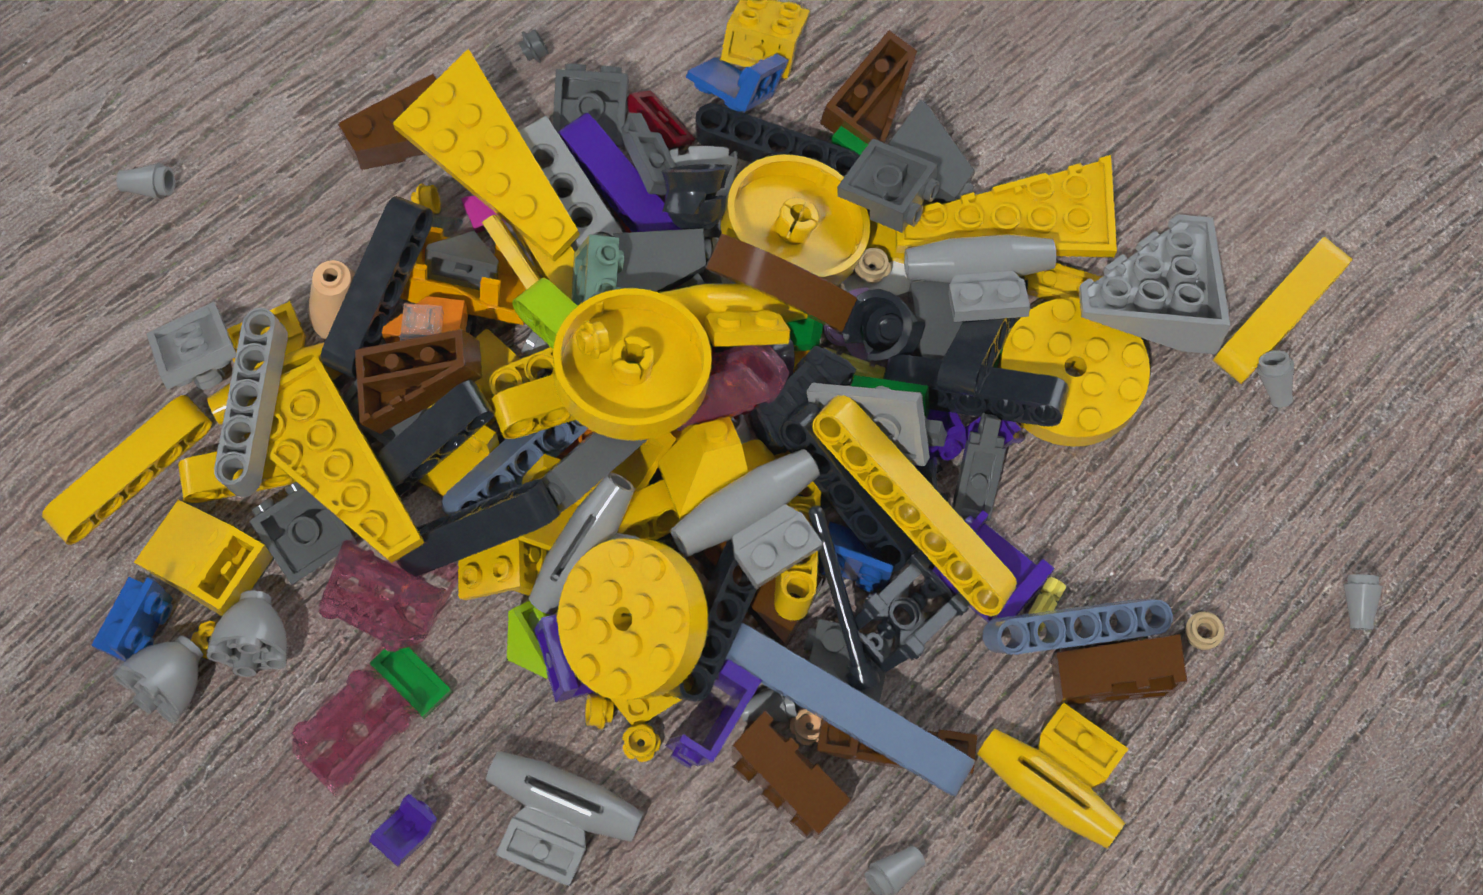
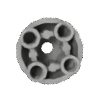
M261 591L243 592L240 595V601L232 605L216 624L209 640L207 658L233 667V673L242 677H252L256 675L257 670L285 668L288 653L287 636L281 618L271 606L272 598Z
M178 636L175 641L162 642L138 651L113 673V677L122 686L132 689L137 694L133 701L142 710L151 714L156 709L164 719L174 724L187 709L194 696L198 680V661L203 657V653L192 641L184 636Z

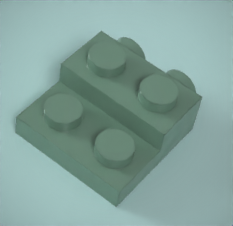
M589 234L575 251L571 300L577 306L595 295L615 289H622L617 287V273L622 272L624 264V251L619 250V238Z

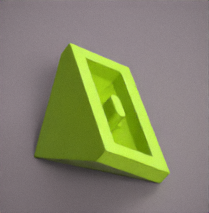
M527 601L508 611L507 659L548 679L546 665L534 629L542 617L550 616V614L538 610L530 601Z

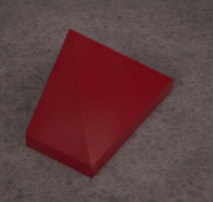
M651 90L630 93L627 97L628 113L642 114L650 132L660 133L667 148L691 145L696 140Z

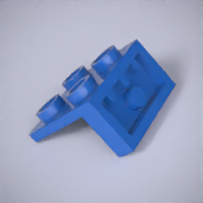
M776 53L765 60L761 59L751 67H746L742 72L725 61H721L720 58L714 57L688 70L686 78L694 82V86L701 92L714 94L723 99L724 104L730 109L746 112L773 96L789 60Z
M829 522L828 527L842 576L855 581V585L864 591L876 593L877 590L883 591L888 586L893 566L874 559L850 528ZM818 550L817 568H820L819 572L826 576Z
M128 577L91 646L125 662L138 651L153 645L154 639L152 637L159 624H164L170 616L173 598L152 578L147 577L144 583Z

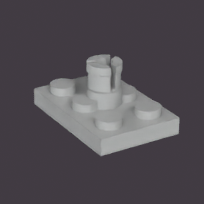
M215 302L209 303L146 333L160 378L167 390L174 386H185L193 380L198 389L212 388L223 380L222 377H225L222 368L228 365L231 359L236 357V350Z
M812 383L807 390L809 403H813L823 409L835 396L844 395L850 397L913 465H926L930 456L921 393L895 391L884 386H877L874 389Z

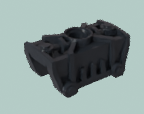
M814 346L794 366L795 372L772 396H766L748 414V419L751 422L750 425L758 440H761L774 456L782 451L785 453L788 450L779 437V427L800 404L808 402L807 390L812 383L849 386L852 383L850 380L856 373V368L848 360L825 348L822 349L819 346Z
M916 551L909 557V566L879 595L877 592L875 594L871 593L863 600L865 603L862 605L864 609L855 618L858 632L871 620H883L877 626L878 633H870L864 636L859 632L864 652L884 672L893 669L908 659L911 661L913 659L917 660L924 653L923 650L926 648L924 644L954 615L956 617L962 616L969 610L971 605L959 591L952 594L951 590L933 570L928 568L932 562L922 551ZM922 574L924 580L919 588L920 593L913 592L908 596L909 585ZM940 595L945 600L935 611H921L926 606L925 599H933ZM895 607H902L908 612L910 616L908 625H902L896 621L893 614ZM895 636V650L883 659V656L879 653L884 644L883 639L891 640Z

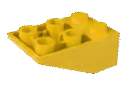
M177 500L134 563L223 616L232 605L240 601V595L243 592L251 591L273 559V556L264 544L234 526L183 501Z

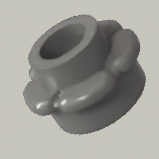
M536 29L527 34L523 31V40L518 42L525 57L528 61L535 59L538 63L542 62L541 58L548 55L549 51Z

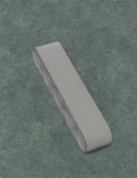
M262 307L249 311L242 322L214 466V474L217 480L236 496L240 497L255 493L262 481L288 340V332L284 325L271 311ZM270 326L265 334L260 335L263 329ZM264 361L259 369L253 371L258 363ZM257 397L252 405L246 407L250 399ZM250 433L246 441L239 443L245 434ZM243 469L242 475L233 480L234 474L238 470Z

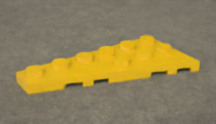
M469 48L393 122L395 130L497 215H500L503 220L554 262L580 236L577 227Z
M1111 155L1101 157L1098 162L1082 166L1079 163L1068 166L1067 170L1051 175L1042 173L992 187V191L975 195L974 192L962 195L959 200L945 204L936 202L925 205L916 226L908 224L903 233L895 230L896 253H904L905 249L951 238L1018 235L1053 239L1056 247V256L1114 258L1117 252Z
M317 356L282 377L279 383L266 456L389 562H395L424 544L422 536L320 358ZM257 397L250 399L246 407L252 405ZM225 412L219 415L223 420ZM250 433L245 434L243 437L248 439Z

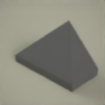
M475 231L428 244L425 248V265H427L428 279L480 290L482 277L498 280L499 261Z

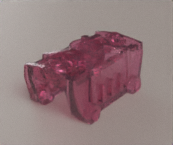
M770 345L736 346L712 354L709 385L704 400L695 414L686 423L677 428L678 431H682L687 426L696 423L701 424L713 421L721 416L723 418L729 416L732 418L745 410H753V405L766 401L771 403L782 391L789 375L784 361Z
M348 539L342 543L329 578V583H327L320 600L318 612L326 619L338 618L381 640V646L385 650L396 652L399 648L403 649L413 646L426 639L446 589L443 587L437 588L425 581L426 578L422 576L416 577L375 556L374 551H365L353 545L352 541ZM354 577L359 580L358 585L366 590L354 593L337 584L339 578L346 580ZM378 585L394 592V597L392 599L383 597L379 592ZM409 606L414 608L417 617L424 621L423 627L408 621L403 609L407 610Z
M358 669L351 672L347 677V685L308 722L304 720L296 724L291 733L293 736L292 752L334 796L338 794V790L341 787L350 785L355 780L357 771L395 735L398 736L400 733H404L409 728L411 720L420 715L378 671H362ZM384 685L387 691L382 697V706L375 712L370 709L364 715L366 700L380 686ZM387 712H392L385 721L381 719ZM357 724L366 726L368 729L367 739L359 745L350 744L347 740V732L350 727ZM336 741L331 746L334 751L327 758L319 757L311 763L305 759L322 742ZM341 757L343 761L334 768L333 764Z

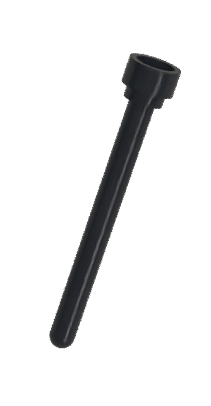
M815 505L809 509V518L813 530L823 543L819 553L851 662L848 666L849 673L846 674L849 686L858 691L868 689L881 682L877 667L872 666L871 660H866L825 513L822 507Z

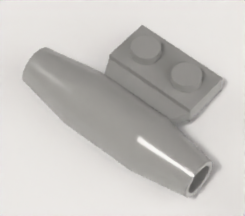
M1018 235L951 238L905 249V274L907 279L950 283L948 295L954 322L1029 317L1030 303L1024 279L1020 277L1054 269L1056 266V247L1053 239Z
M802 449L763 464L712 494L671 529L672 537L678 548L685 556H690L732 539L734 558L755 589L820 550L823 543L802 512H798L786 505L819 476V470L815 461L806 450Z
M608 473L576 508L546 555L529 596L530 602L538 610L546 614H555L558 611L561 592L569 573L578 560L593 547L614 539H639L635 535L617 533L635 491L633 485L628 480L618 474Z
M498 751L486 776V781L525 805L521 811L511 818L496 856L569 887L586 850L585 831L632 842L644 814L643 811L605 787L544 761Z

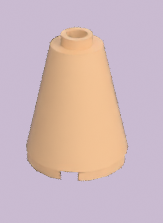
M335 260L323 262L315 269L312 276L308 306L310 323L315 332L325 341L355 275L353 270Z

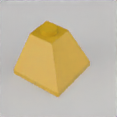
M730 416L693 425L658 461L659 469L679 521L706 498L748 473L742 444Z

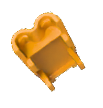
M431 226L400 298L413 303H418L427 296L464 300L468 314L524 325V322L515 312L512 302L526 288L497 244H495L494 256L499 261L498 280L482 277L480 290L427 278V265H425L426 246L450 238L443 236L442 228Z

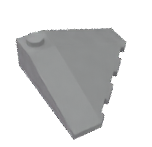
M1176 215L1169 221V229L1161 235L1154 231L1137 243V252L1127 259L1122 254L1105 266L1103 270L1105 275L1094 282L1089 278L1080 284L1079 297L1082 318L1179 351L1218 354L1230 327L1214 219L1212 217Z

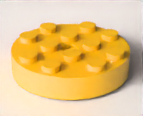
M774 155L749 164L737 175L726 197L725 209L720 223L722 234L776 255L837 286L851 275L867 247L870 237V219L867 208L838 197V185L844 176L819 161L803 156ZM795 224L792 232H790L792 225Z
M637 288L615 289L603 292L578 305L560 326L553 348L555 388L566 410L579 423L598 434L620 440H646L659 437L686 423L702 404L707 393L712 361L710 343L703 326L693 313L678 301L664 294ZM585 321H590L591 323L600 321L604 325L609 337V350L600 353L597 359H593L587 353L582 354L576 342V332L580 331V327ZM633 361V362H637V363H636V364H630V363H627V362Z
M1074 297L1044 302L1029 311V317H1021L1012 327L1004 343L998 368L1055 376L1067 383L1069 391L1063 417L1059 424L1055 426L1022 424L1024 429L1044 441L1071 447L1093 445L1109 439L1121 431L1131 421L1146 395L1150 379L1149 358L1141 337L1082 318L1080 298ZM1073 362V369H1076L1081 376H1070L1065 369L1070 368Z
M614 539L593 547L574 565L561 592L557 623L560 643L566 660L576 676L588 688L607 698L616 700L647 699L661 696L673 690L687 678L695 667L703 650L707 633V604L704 591L695 571L677 551L657 541L647 539Z

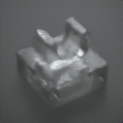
M404 303L400 341L441 333L444 314L443 307Z

